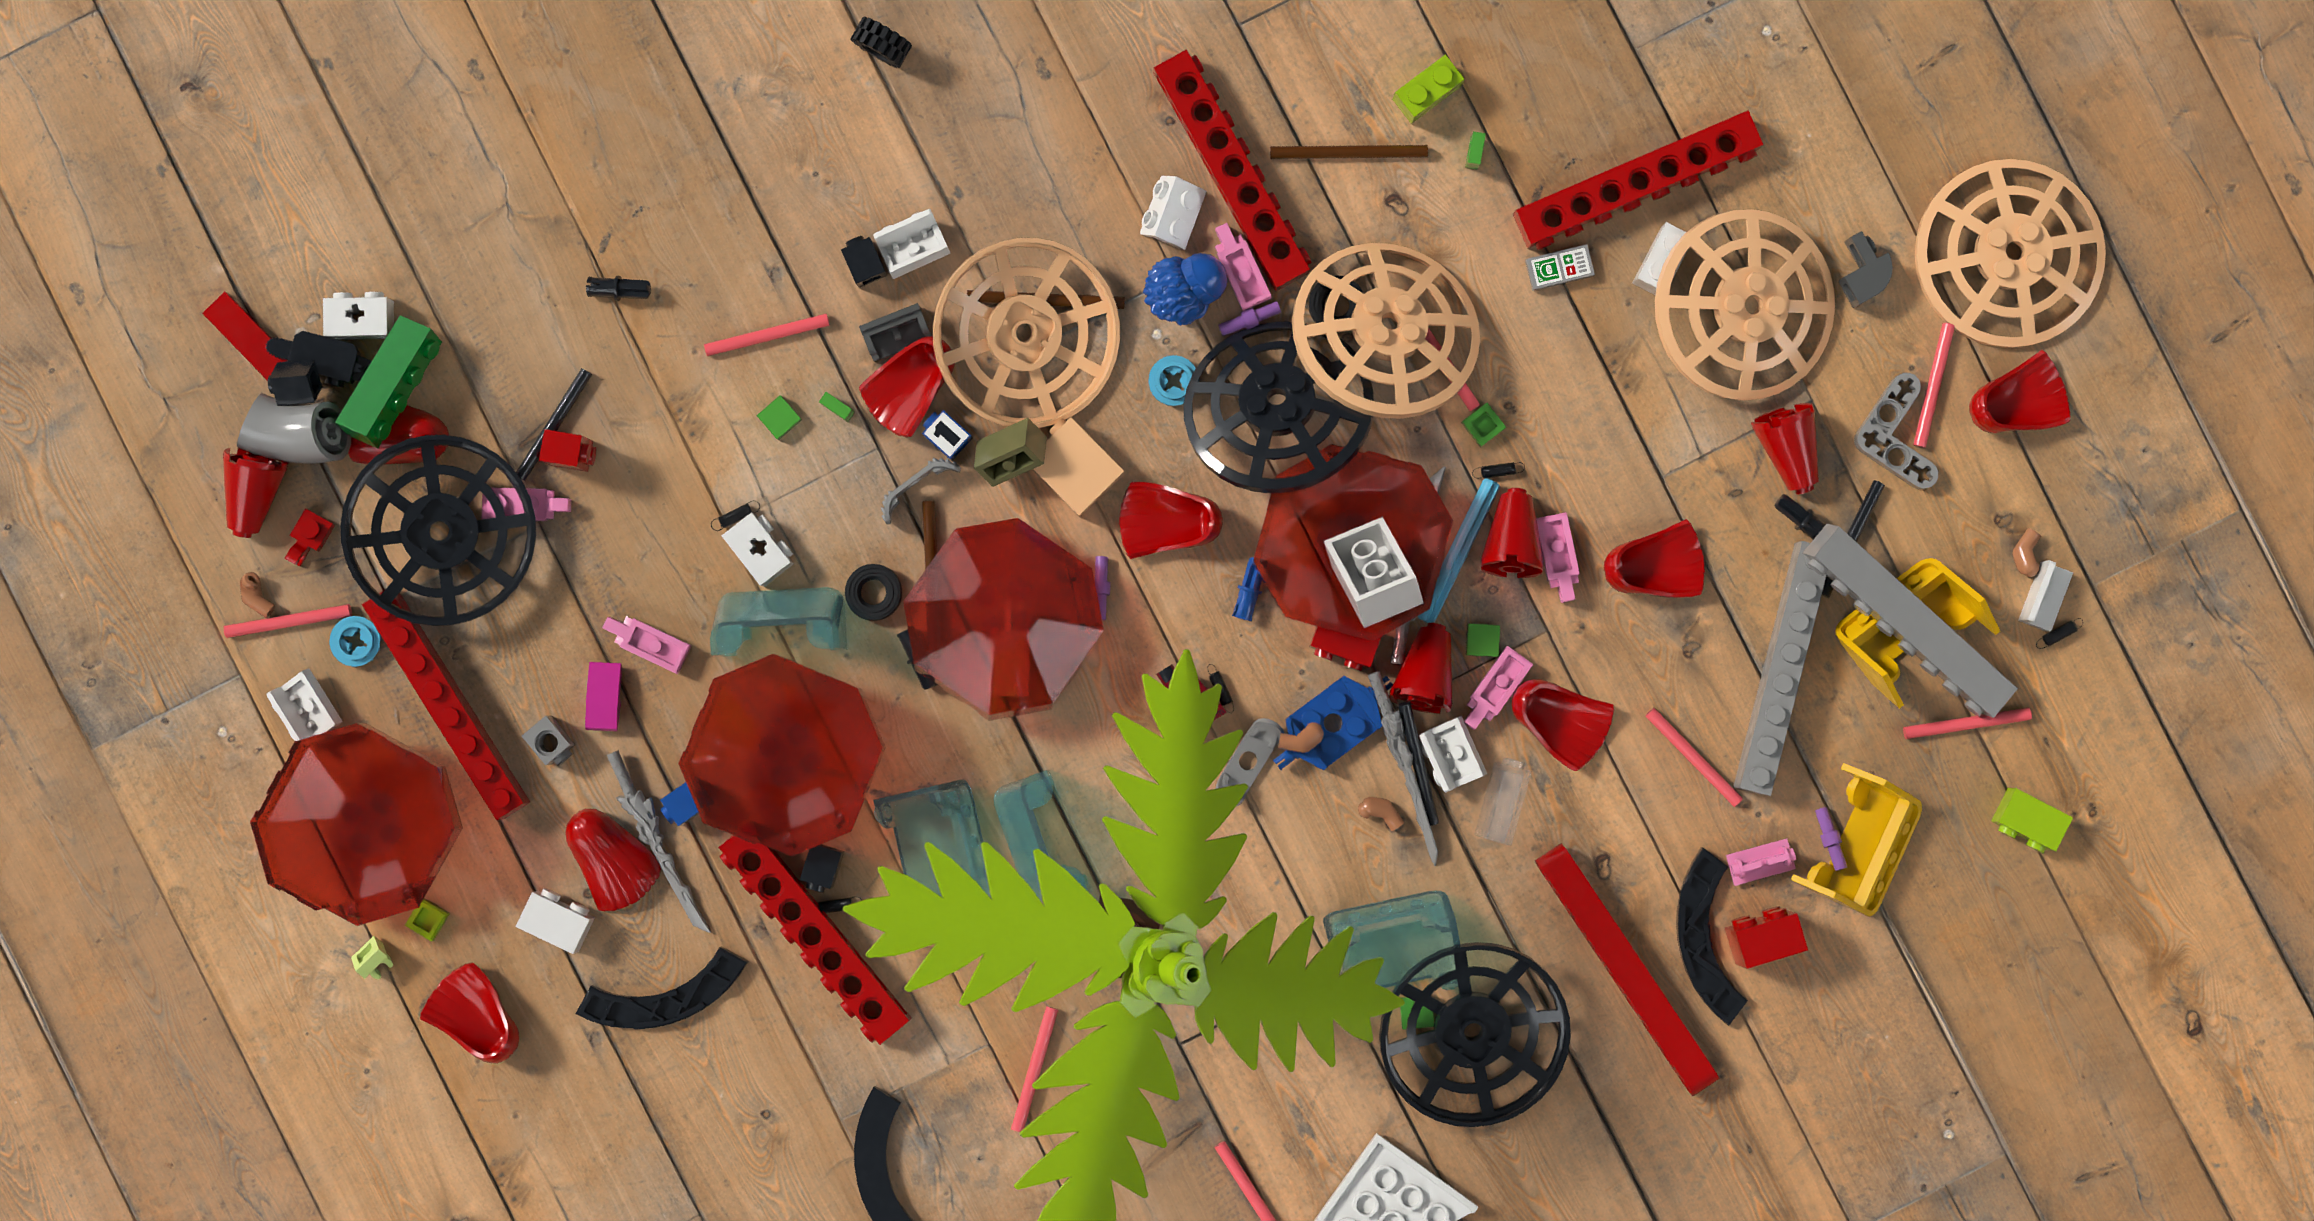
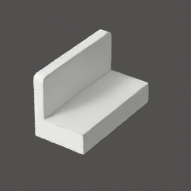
M2051 560L2040 562L2039 572L2034 577L2018 619L2020 622L2046 632H2051L2073 575V572L2055 566L2056 562Z

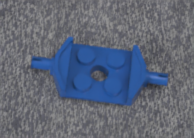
M1342 676L1285 719L1287 733L1296 736L1309 723L1315 722L1320 724L1324 732L1321 742L1307 753L1286 750L1273 759L1275 764H1278L1285 759L1278 765V768L1282 770L1295 759L1301 758L1325 770L1329 765L1382 727L1373 688L1370 686L1366 688L1350 678ZM1387 676L1383 678L1384 684L1390 680ZM1389 682L1385 685L1387 691L1392 688L1393 683ZM1329 714H1336L1342 720V726L1336 732H1329L1324 727V719Z

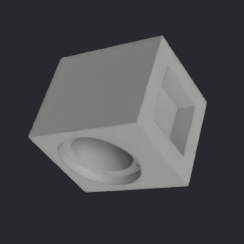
M545 716L522 735V738L545 765L555 763L559 766L572 755L570 749L576 745L552 716ZM549 734H553L558 740V746L553 752H549L544 747V739Z

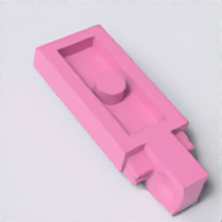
M1227 223L1216 227L1215 231L1221 243L1215 246L1217 257L1226 270L1228 281L1242 311L1272 299L1246 240H1243L1241 234L1233 237Z
M491 488L499 498L505 516L524 513L522 502L515 488ZM526 488L532 501L536 521L554 519V512H571V499L554 498L555 491ZM482 493V519L496 518L490 502Z
M1567 513L1536 518L1544 568L1550 588L1557 587L1561 603L1574 601L1575 595L1572 584L1579 583L1578 575L1580 573Z
M627 616L624 623L607 617L602 627L617 635L614 642L619 644L621 648L676 674H679L692 645Z
M1506 646L1470 696L1471 699L1467 706L1472 708V710L1464 720L1465 724L1475 730L1483 718L1491 721L1494 716H1497L1533 664L1509 646Z

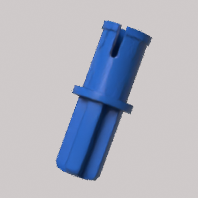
M1256 557L1249 558L1242 585L1237 587L1240 590L1232 616L1252 621L1258 595L1262 594V591L1259 589L1266 567L1265 560Z

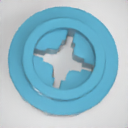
M1177 355L1166 356L1158 360L1149 374V388L1156 400L1167 406L1184 404L1186 389L1196 369L1195 366L1188 359ZM1165 371L1167 374L1170 373L1172 376H1175L1177 373L1179 374L1181 371H1184L1179 380L1184 390L1182 391L1180 388L1173 386L1171 389L1168 388L1164 391L1168 379L1163 372Z
M346 617L340 620L332 629L329 639L330 649L334 657L342 664L352 667L362 666L373 661L376 654L380 651L381 635L374 624L365 617ZM357 632H359L360 639L367 646H357L354 651L352 643L344 639V636L355 637Z

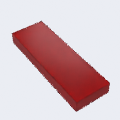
M224 291L202 313L267 381L277 362L287 361L276 358L267 352L265 347L268 343L267 340L269 341L271 337L229 293Z

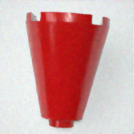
M1812 403L1795 404L1796 411L1794 409L1785 410L1784 407L1765 413L1755 418V422H1751L1756 436L1787 489L1790 491L1795 490L1796 494H1803L1814 490V484L1819 482L1815 410Z
M230 448L224 450L223 471L227 528L233 530V535L251 538L252 534L259 533L287 471L289 462L281 461L280 463L241 449L237 450V454H230Z
M1509 488L1506 493L1501 494L1480 561L1481 570L1485 573L1506 578L1507 573H1517V578L1536 577L1543 573L1544 561L1533 497L1526 494L1527 491L1525 489Z
M1428 623L1427 626L1419 629L1390 690L1389 698L1392 702L1397 704L1399 698L1403 701L1411 702L1412 710L1440 714L1441 708H1445L1446 713L1451 711L1453 704L1451 634L1446 631V626L1438 623Z

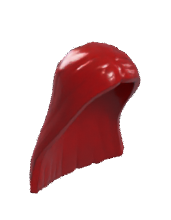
M926 336L911 343L878 368L859 386L861 397L869 408V412L873 414L878 423L895 433V435L906 438L913 436L936 394L945 383L936 361L933 337ZM942 340L943 352L951 351V347ZM955 363L948 365L951 374L953 372Z
M2040 350L2018 367L1979 388L1972 396L1969 404V412L1973 423L1985 432L2001 433L2017 430H2042L2070 422L2071 412L2065 385L2062 378L2059 377L2060 374L2049 355L2045 351Z
M406 405V408L399 413L391 426L389 436L382 441L378 449L351 437V447L348 455L353 462L368 464L384 450L404 440L425 435H449L445 424L438 417L424 410ZM434 446L436 459L445 453L448 446ZM421 448L412 449L395 456L384 465L423 463Z
M1131 482L1125 491L1123 502L1121 503L1119 527L1121 528L1122 545L1129 559L1179 548L1207 545L1219 536L1223 525V517L1218 505L1206 497L1160 484Z
M1685 519L1654 534L1616 546L1604 561L1606 581L1618 592L1628 594H1649L1672 598L1701 595L1705 578L1704 556L1693 526Z
M1542 679L1525 681L1517 688L1512 698V711L1516 719L1537 738L1540 744L1555 759L1573 771L1582 769L1593 759L1595 753L1602 747L1613 720V704L1582 696Z
M585 808L574 814L567 823L565 831L566 842L581 868L599 911H616L627 907L629 904L639 901L640 898L645 896L646 892L651 890V886L656 883L662 868L656 857L614 819L597 809Z
M466 963L446 976L427 999L422 1009L420 1020L440 1029L471 1055L483 1062L501 1063L507 1060L518 1047L519 1030L516 1024L506 1012L492 982L474 963Z

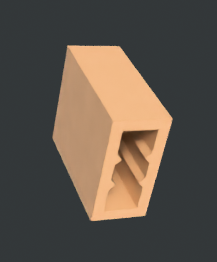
M1071 417L1067 421L1062 418L1049 431L1052 436L1046 441L1044 464L1032 470L1081 517L1125 472Z

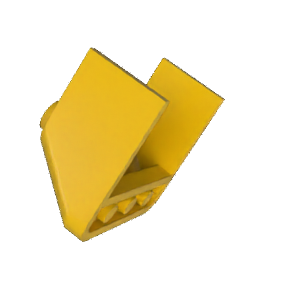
M1923 559L1896 578L1953 630L1964 629L1978 620L1993 634L1997 635L2001 632L1985 598L1937 559ZM1856 609L1837 624L1835 629L1836 636L1870 683L1900 709L1904 704L1893 684L1900 676V668L1894 659L1904 652L1898 646L1900 641L1894 635L1889 637L1876 627L1878 621L1872 615L1867 617Z
M1843 763L1841 769L1854 777L1847 786L1846 795L1848 796V802L1855 807L1841 835L1842 843H1840L1847 868L1835 871L1832 860H1830L1829 864L1819 862L1809 870L1807 880L1794 874L1791 880L1819 895L1870 917L1878 911L1921 816L1922 803L1888 780Z

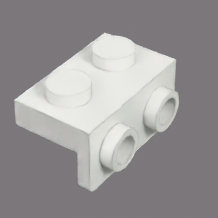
M1161 176L1153 188V199L1149 210L1145 212L1142 218L1140 234L1146 237H1154L1173 247L1185 250L1206 190L1177 176Z
M931 209L915 213L910 218L894 225L886 226L881 231L873 234L893 279L951 254Z
M310 668L301 671L283 686L273 689L266 694L273 709L278 713L290 736L299 747L321 739L343 722Z
M1462 716L1431 728L1419 735L1422 752L1425 757L1429 758L1434 768L1433 777L1437 785L1442 787L1445 793L1487 774Z

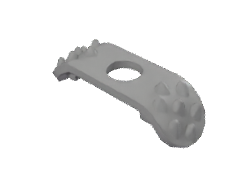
M933 458L932 461H928L926 467L894 491H888V495H884L885 501L882 502L884 507H881V511L884 514L882 518L885 523L891 524L892 512L900 503L898 497L932 471L937 475L947 470L960 473L961 467L955 461L952 463L949 459L943 460L940 458L937 460Z
M1261 718L1251 725L1217 781L1216 788L1242 783L1247 784L1248 789L1237 806L1243 803L1251 785L1279 743L1280 734L1284 733L1282 727L1273 720ZM1244 752H1253L1256 755L1257 763L1250 770L1241 768L1239 764V758Z

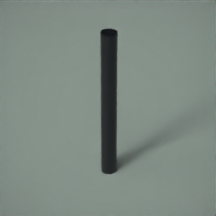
M580 369L517 469L516 473L521 480L526 481L539 460L544 429L558 430L591 378L592 374L586 370Z
M1873 480L1847 532L1856 542L1885 487L1879 481ZM1827 575L1822 596L1829 598L1834 588L1830 585L1833 580Z
M1403 702L1398 707L1408 748L1413 755V770L1420 788L1429 824L1433 826L1438 824L1439 820L1411 702Z

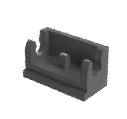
M918 303L859 326L874 362L900 352L918 339L931 336Z

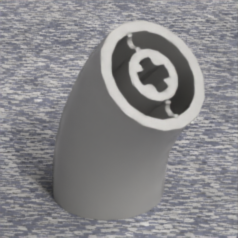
M261 393L252 404L244 420L238 437L237 447L254 455L272 460L302 464L325 463L342 460L348 454L351 447V436L347 435L335 423L342 411L336 404L322 402L277 406L274 397Z

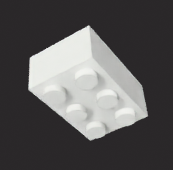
M1383 517L1324 541L1332 569L1364 628L1423 604L1417 578Z

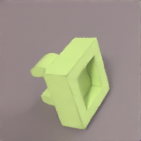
M375 936L351 957L355 971L364 979L370 974L374 979L379 980L381 974L376 967L380 963H384L390 968L393 966L391 957L386 953L383 942Z

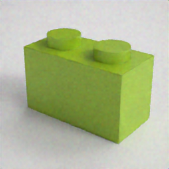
M1445 54L1394 93L1392 100L1412 124L1458 90L1465 79Z
M2008 788L1991 822L1999 825L1997 831L2013 839L2018 835L2028 840L2026 846L2044 854L2045 850L2057 851L2073 817L2017 788Z

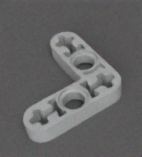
M1902 373L1891 380L1856 432L1854 443L1861 453L1913 488L1927 489L1937 482V467L1931 461L1892 436L1921 390V383L1914 374ZM1907 380L1910 382L1909 388L1912 390V393L1907 392L1903 394L1899 402L1888 398L1889 394L1894 398L1900 392L1901 387L1898 385V382L1903 383ZM1883 405H1890L1895 409L1896 416L1892 422H1885L1880 418L1879 411ZM1874 432L1876 434L1874 440L1877 443L1883 445L1888 441L1890 444L1878 456L1877 452L1881 449L1873 444L1866 447L1864 445L1866 439L1863 437V434L1868 435ZM1893 448L1900 449L1904 454V462L1900 466H1894L1888 460L1889 451ZM1912 458L1916 462L1911 466L1917 470L1928 469L1926 475L1930 478L1929 481L1923 480L1918 482L1919 475L1912 469L1908 470L1907 474L1903 472L1910 465Z

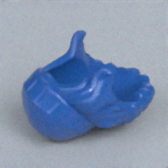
M1198 253L1186 259L1178 256L1165 258L1160 262H1156L1152 266V270L1148 271V277L1145 279L1146 284L1143 293L1147 295L1144 302L1151 307V313L1161 320L1176 322L1179 326L1191 324L1196 319L1202 318L1206 314L1209 304L1219 299L1224 293L1228 282L1226 270L1223 264L1211 254Z

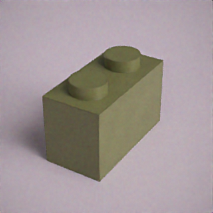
M1029 418L1019 421L977 441L974 469L994 487L1044 464L1047 436Z

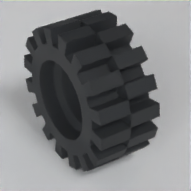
M865 16L862 17L850 38L860 49L867 51L871 56H875L878 60L884 61L895 68L901 67L912 48L911 43L897 32Z

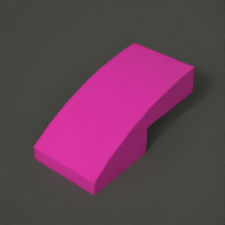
M589 662L585 713L586 730L618 731L621 707L619 696L623 670L621 663Z

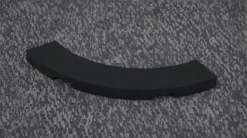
M1701 847L1690 864L1680 890L1676 916L1677 942L1685 971L1694 989L1709 1009L1729 1026L1748 1000L1731 985L1720 969L1713 953L1709 924L1710 906L1716 888L1728 866Z
M721 946L706 967L687 983L670 991L649 996L619 995L591 985L575 1014L595 1023L619 1028L646 1029L673 1024L702 1011L715 1002L737 980L749 961Z
M876 1086L873 1087L864 1104L856 1130L854 1167L857 1185L862 1201L872 1221H914L903 1206H901L895 1195L887 1165L886 1149L888 1135L893 1118L901 1102Z

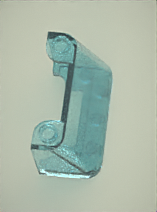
M829 587L732 592L725 594L718 602L711 630V655L719 657L737 656V650L742 643L752 639L751 627L806 624L807 637L813 646L821 649H830L831 651L847 650L844 598L838 590Z
M1049 769L999 787L993 798L1016 870L1033 889L1042 904L1043 900L1033 850L1040 849L1047 856L1049 855L1033 809L1045 805L1052 797L1054 781ZM1066 864L1061 865L1088 892L1091 888L1086 874H1082L1075 867H1066Z
M961 779L873 800L875 806L874 815L877 822L886 829H894L902 869L905 875L920 882L942 897L924 847L926 842H930L952 858L991 898L981 843L984 841L973 793L968 782Z
M1437 890L1329 913L1323 918L1327 943L1348 926H1352L1354 929L1340 974L1364 960L1382 957L1384 963L1375 984L1384 988L1395 986L1408 970L1425 957L1441 949L1460 944L1456 918L1448 895ZM1454 955L1445 956L1427 965L1409 982L1432 978L1434 981L1437 977L1455 970ZM1457 979L1442 985L1441 988L1444 990L1455 989L1458 987Z

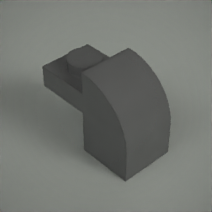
M1862 231L1844 241L1859 269L1838 281L1853 308L1881 293L1888 285L1893 269L1889 252L1877 258L1875 255L1877 249L1873 240L1869 236H1864Z

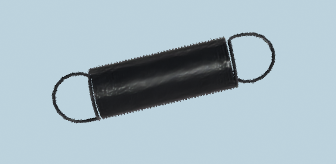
M1514 462L1478 467L1481 468L1483 479L1516 474Z
M747 503L718 517L722 529L745 518L752 510Z
M2069 621L2042 636L2043 641L2047 645L2046 647L2077 632L2079 628L2075 626V622Z
M1216 670L1215 673L1210 674L1209 679L1213 686L1216 684L1222 686L1219 701L1225 708V705L1231 703V701L1233 704V700L1220 671L1217 672Z
M852 898L819 902V909L825 913L843 911L845 905L852 903Z

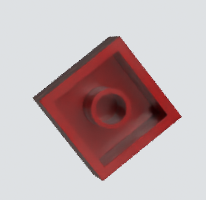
M1780 906L1763 910L1762 917L1750 918V915L1733 919L1731 920L1732 926L1725 927L1735 964L1746 969L1808 951L1798 914Z

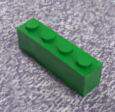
M401 315L398 317L335 421L347 435L377 449L382 441L389 436L391 426L399 413L406 408L408 398L414 388L421 383L426 368L439 352L442 341L433 330Z

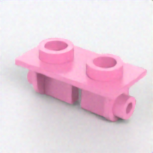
M1787 838L1726 855L1734 886L1796 869L1794 864L1796 855L1793 848L1790 849Z

